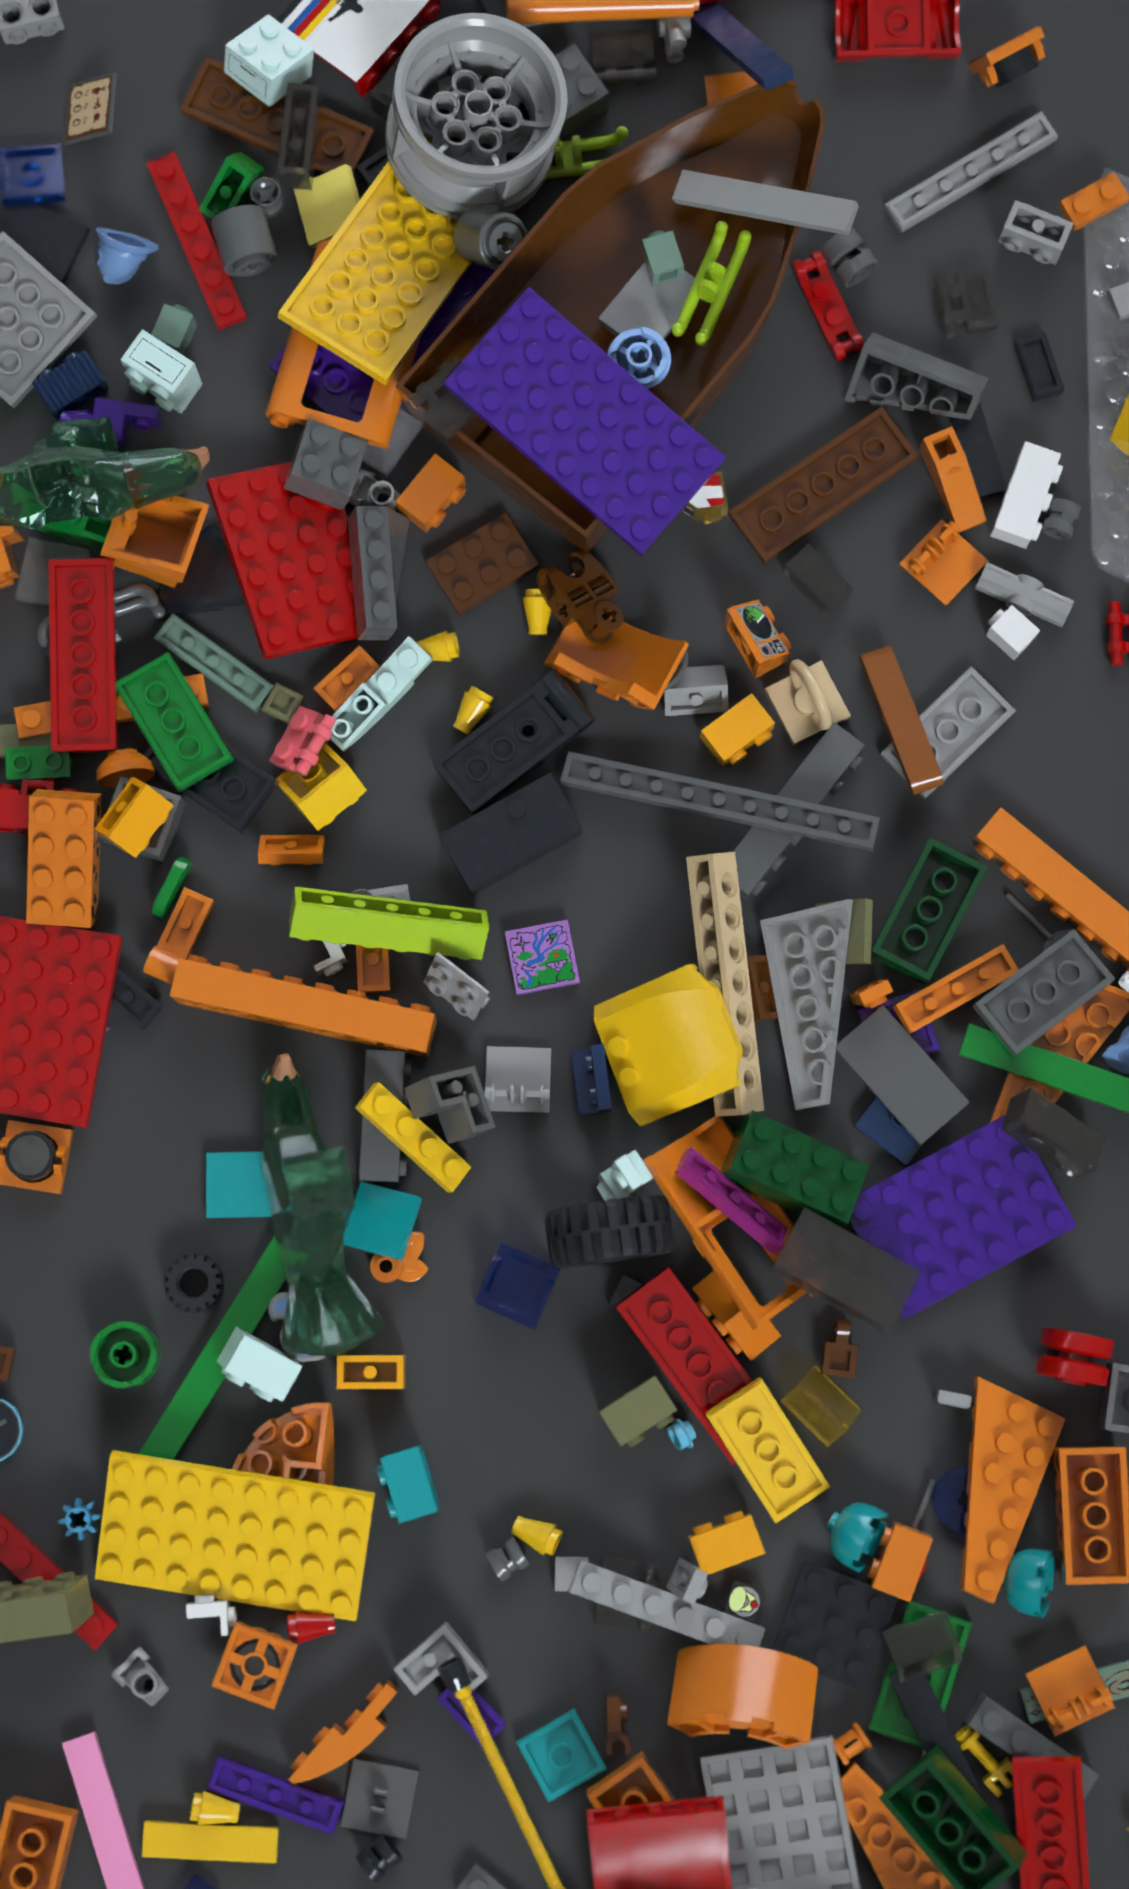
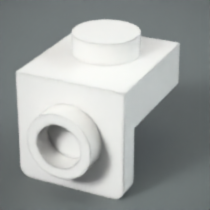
M323 941L330 958L314 965L318 975L325 973L326 977L343 969L342 964L348 961L341 948L346 946V944L337 945Z
M214 1594L194 1596L195 1602H190L186 1605L187 1619L220 1616L221 1636H229L235 1621H237L236 1607H230L229 1600H215Z

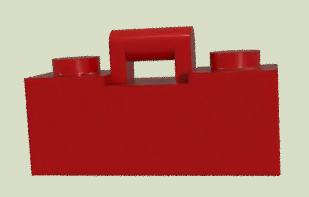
M22 779L21 792L16 790L15 785L0 784V832L28 834L30 790H56V779ZM63 788V789L60 790V791L80 792L79 790L68 789V788Z

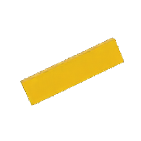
M146 1820L144 1822L142 1857L277 1863L279 1827L230 1824L197 1825V1823Z

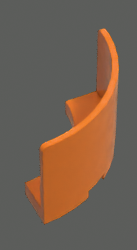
M574 622L562 629L544 665L552 670H557L559 674L578 684L583 680L598 686L596 692L605 697L618 701L621 696L629 701L633 707L654 710L685 654L689 643L685 640L660 637L623 622L620 628L613 631L612 637L605 644H595L585 637L581 628Z
M705 1644L682 1648L677 1654L667 1725L690 1737L707 1734H730V1728L748 1730L747 1737L764 1740L784 1749L810 1743L818 1668L816 1665L798 1657L755 1646Z

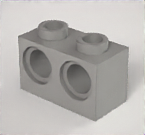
M0 0V33L5 44H21L29 38L40 35L52 36L58 31L65 29L57 0ZM49 9L48 13L38 15L41 10ZM12 17H20L14 23L8 22Z

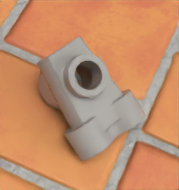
M690 17L657 19L658 37H664L668 62L672 64L681 62L684 59L682 49L687 44L685 38H690L691 36Z
M362 468L358 473L353 493L348 503L354 506L389 507L396 511L395 501L401 493L394 490L389 482L378 481L375 479L374 473ZM381 496H387L389 498L385 502L378 501V499Z
M139 1647L113 1672L112 1677L121 1687L127 1685L134 1695L142 1698L152 1707L168 1692L169 1688L150 1665L151 1657ZM152 1679L154 1687L151 1692H148L145 1686L147 1681Z

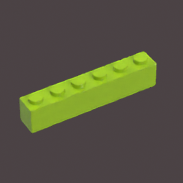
M303 887L294 888L289 915V937L300 940L327 941L337 945H361L365 948L377 947L393 949L397 952L410 951L425 953L430 956H435L439 952L443 956L457 957L462 960H482L489 931L487 910Z

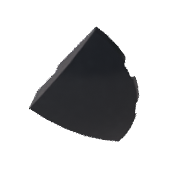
M218 521L200 531L183 582H178L175 588L161 584L159 600L165 609L164 617L170 616L172 613L184 615L222 611V607L245 605Z

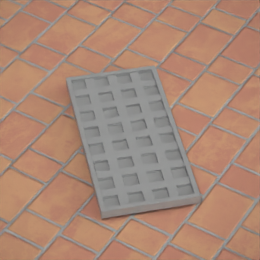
M833 1735L812 1738L810 1743L789 1749L773 1744L700 1757L707 1797H723L732 1889H861Z

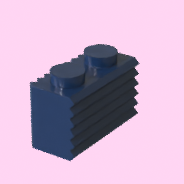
M85 350L80 354L78 352L69 354L64 358L63 364H60L54 370L46 369L37 375V380L32 383L56 422L60 420L63 410H76L109 389L106 381Z

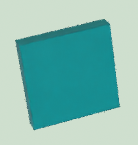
M272 1152L206 1153V1218L272 1217Z
M361 1181L341 1244L403 1261L422 1198Z
M575 1708L516 1741L548 1803L607 1769Z

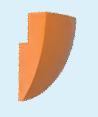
M304 1404L291 1408V1412L277 1419H269L253 1433L254 1439L244 1453L238 1454L232 1466L233 1470L333 1486L335 1440L332 1404Z

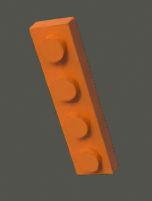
M1004 944L899 1002L893 1006V1009L907 1033L911 1034L1005 981L1019 971Z

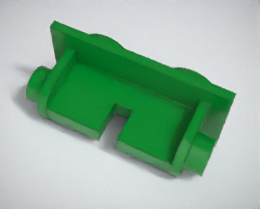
M51 746L5 748L6 780L71 777L73 756H70V752L53 753Z

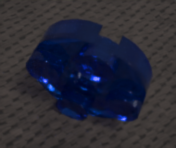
M966 1466L956 1467L947 1471L935 1483L932 1498L933 1508L938 1519L947 1528L962 1534H966L964 1522L967 1510L964 1505H958L957 1499L961 1498V1492L965 1490L967 1492L968 1467Z

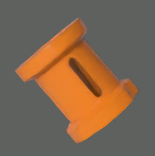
M857 1722L852 1724V1729L837 1739L833 1738L836 1753L845 1766L849 1764V1759L864 1749L870 1750L873 1748ZM858 1739L857 1742H855L848 1748L844 1749V1746H846L853 1740Z

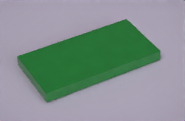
M169 652L117 681V692L178 793L234 761Z
M907 1601L870 1718L868 1730L923 1748L888 1675L919 1661L944 1713L972 1621L914 1601Z

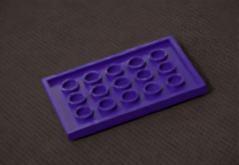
M1014 1111L1005 1114L859 1193L849 1220L903 1320L1077 1227Z

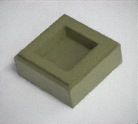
M276 682L261 710L289 725L292 716L298 707L302 705L305 697Z

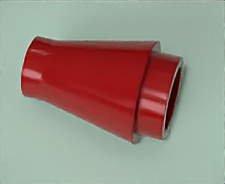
M295 1611L294 1614L286 1615L288 1640L292 1642L297 1641V1644L335 1633L334 1614Z

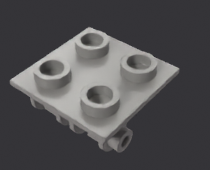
M439 952L435 955L423 982L433 994L442 996L450 1002L459 1014L468 1016L474 1021L480 1009H483L489 1002V991Z
M487 1046L484 1096L490 1111L549 1113L551 1048Z

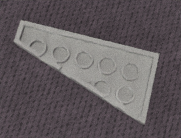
M851 899L760 920L795 1110H804L830 1104L853 904Z

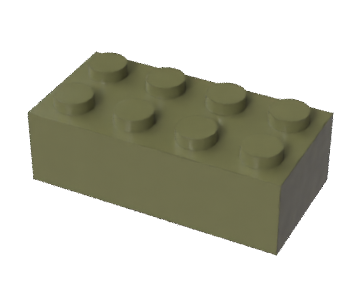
M65 1572L56 1575L53 1580L44 1581L42 1576L26 1579L23 1581V1584L12 1585L11 1581L0 1582V1643L73 1633L94 1614L87 1575L75 1576L74 1572Z

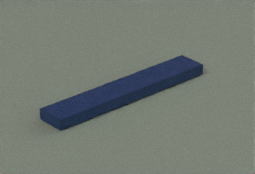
M717 2L708 4L700 8L699 11H694L693 17H690L691 24L765 90L768 91L794 78L793 69L788 63Z

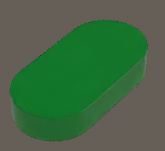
M183 857L176 859L153 903L152 914L162 919L168 915L189 875L192 861Z

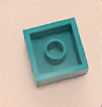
M422 1444L384 1455L380 1458L381 1464L376 1466L381 1485L387 1484L391 1496L386 1498V1503L391 1518L397 1517L398 1522L402 1523L438 1512L441 1507Z

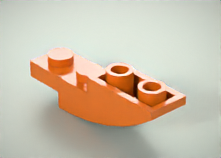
M390 1680L384 1686L378 1682L366 1697L370 1701L367 1707L362 1712L356 1709L345 1721L344 1725L348 1728L346 1731L337 1723L330 1730L324 1726L312 1740L316 1745L308 1756L302 1752L289 1767L294 1772L288 1780L293 1784L311 1780L343 1765L360 1753L385 1729L387 1722L379 1714L396 1695L399 1688Z

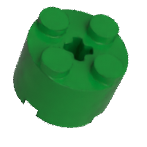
M119 1321L102 1329L95 1336L90 1348V1361L95 1373L102 1382L115 1388H131L145 1384L157 1372L162 1356L160 1341L154 1332L143 1324L129 1321ZM129 1346V1352L133 1354L131 1360H126L123 1363L124 1357L120 1356L119 1352L120 1350L127 1349Z

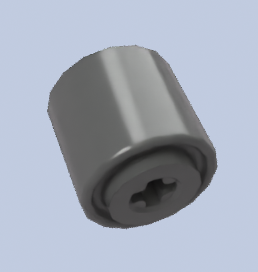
M241 205L227 209L213 218L211 226L226 274L239 277L252 276L265 271L275 264L278 256L264 208L258 205Z
M476 207L464 213L458 221L454 234L455 246L460 256L468 263L497 270L527 235V229L522 220L512 213Z

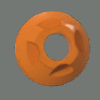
M136 749L114 750L107 754V758L98 767L96 780L97 784L101 787L116 788L120 776L129 779L133 776L142 782H147L155 776V769L152 761L138 753Z

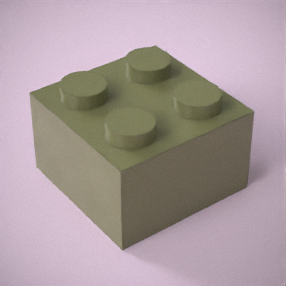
M653 1375L600 1409L599 1413L619 1445L623 1446L627 1443L629 1448L646 1438L644 1431L655 1425L659 1430L673 1421L672 1413L677 1411L657 1377Z

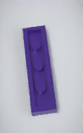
M221 1755L217 1758L207 1786V1790L333 1835L345 1801L298 1783L293 1784L287 1779Z

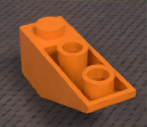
M951 426L923 438L919 452L951 521L960 528L957 533L986 522L987 519L966 455L953 427Z

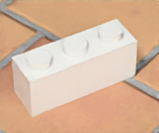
M1025 441L990 537L1024 549L1027 548L1031 540L1037 541L1043 523L1038 522L1041 511L1047 512L1053 494L1048 493L1051 482L1057 484L1063 466L1058 464L1061 453Z

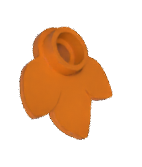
M416 1231L411 1233L403 1261L375 1254L370 1262V1271L373 1277L383 1283H390L396 1279L414 1282L423 1277L429 1270L418 1259L424 1248V1234ZM384 1260H389L392 1263V1269L388 1273H384L380 1269V1264Z

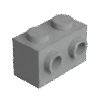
M1015 200L998 242L1004 244L1007 249L1013 252L1022 251L1030 254L1038 262L1056 265L1074 223Z

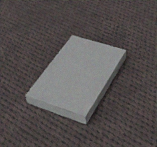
M644 262L600 315L598 323L616 337L623 331L646 327L656 331L665 339L671 332L672 325L676 323L695 277L684 270L682 278L653 286Z

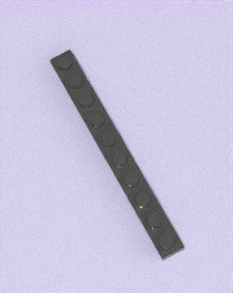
M569 751L560 780L564 786L868 851H874L881 818Z

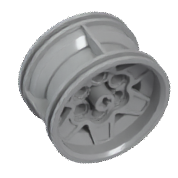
M464 13L446 17L429 25L409 43L398 63L393 85V100L390 105L385 130L387 157L396 178L403 188L416 201L435 213L460 220L464 213L476 207H484L507 213L516 211L537 193L545 181L552 162L554 146L564 124L568 102L567 87L557 59L547 45L533 32L517 22L497 15ZM476 74L485 75L490 78L485 83H481ZM436 83L438 93L432 99L423 98L422 96ZM458 88L468 89L470 92L464 93L458 90ZM490 95H496L501 99H493ZM521 102L527 110L530 121L523 120L520 110L517 109ZM445 109L448 110L450 113L442 114L438 110ZM506 122L509 123L512 127L506 128L503 127L500 123ZM425 137L430 138L432 140L431 144L427 142ZM456 137L460 139L461 142H452L449 138ZM480 144H488L492 149H484ZM506 156H515V158L507 162Z

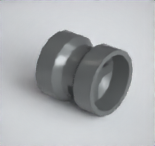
M261 177L255 180L250 187L253 205L264 208L266 218L276 217L281 213L284 206L280 185L271 177Z
M1053 498L1048 508L1049 517L1044 520L1041 531L1055 539L1070 540L1074 532L1073 522L1079 518L1081 507L1066 499Z
M514 1536L506 1540L504 1546L500 1549L493 1548L485 1553L501 1582L510 1578L511 1573L516 1569L523 1570L530 1565L527 1556Z

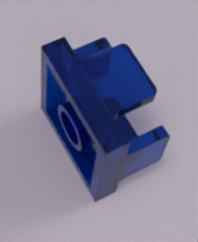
M501 1243L483 1280L475 1303L535 1329L561 1269L554 1268L553 1265Z

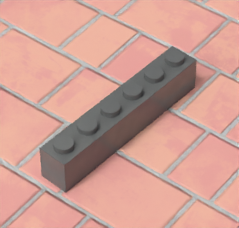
M834 722L777 796L824 805L822 802L828 794L834 797L844 785L845 781L841 778L848 769L854 772L862 762L864 756L860 753L865 745ZM753 826L733 851L736 855L740 896L747 900L751 893L757 896L768 882L764 879L768 871L772 868L776 872L787 858L783 852L791 843L796 846L803 837Z

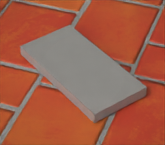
M972 666L919 715L940 768L943 781L1016 712ZM890 743L880 755L905 779L893 745ZM937 787L919 794L926 799Z

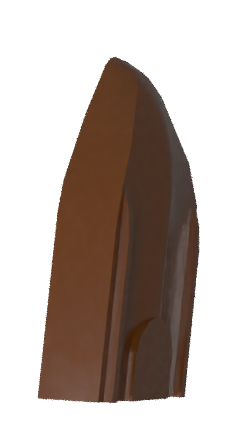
M789 80L768 91L759 84L691 112L597 163L562 193L396 385L409 414L417 419L422 427L429 432H433L458 452L462 459L535 517L541 518L560 533L577 550L582 549L585 552H589L609 528L447 390L443 384L528 287L608 354L609 347L616 336L600 325L598 318L645 262L641 252L642 239H645L647 235L655 231H664L665 233L673 230L684 264V270L693 277H696L711 242L717 222L725 221L728 225V230L716 263L727 268L741 231L748 230L751 233V241L714 331L705 346L701 347L696 344L695 336L700 331L711 306V303L699 299L684 334L681 337H675L671 331L664 339L671 353L670 369L659 384L648 388L651 393L694 428L730 385L759 342L775 302L800 227L676 204L672 197L682 170L810 192L825 128L824 107L817 97L809 102L802 100L797 91L798 82L794 80Z

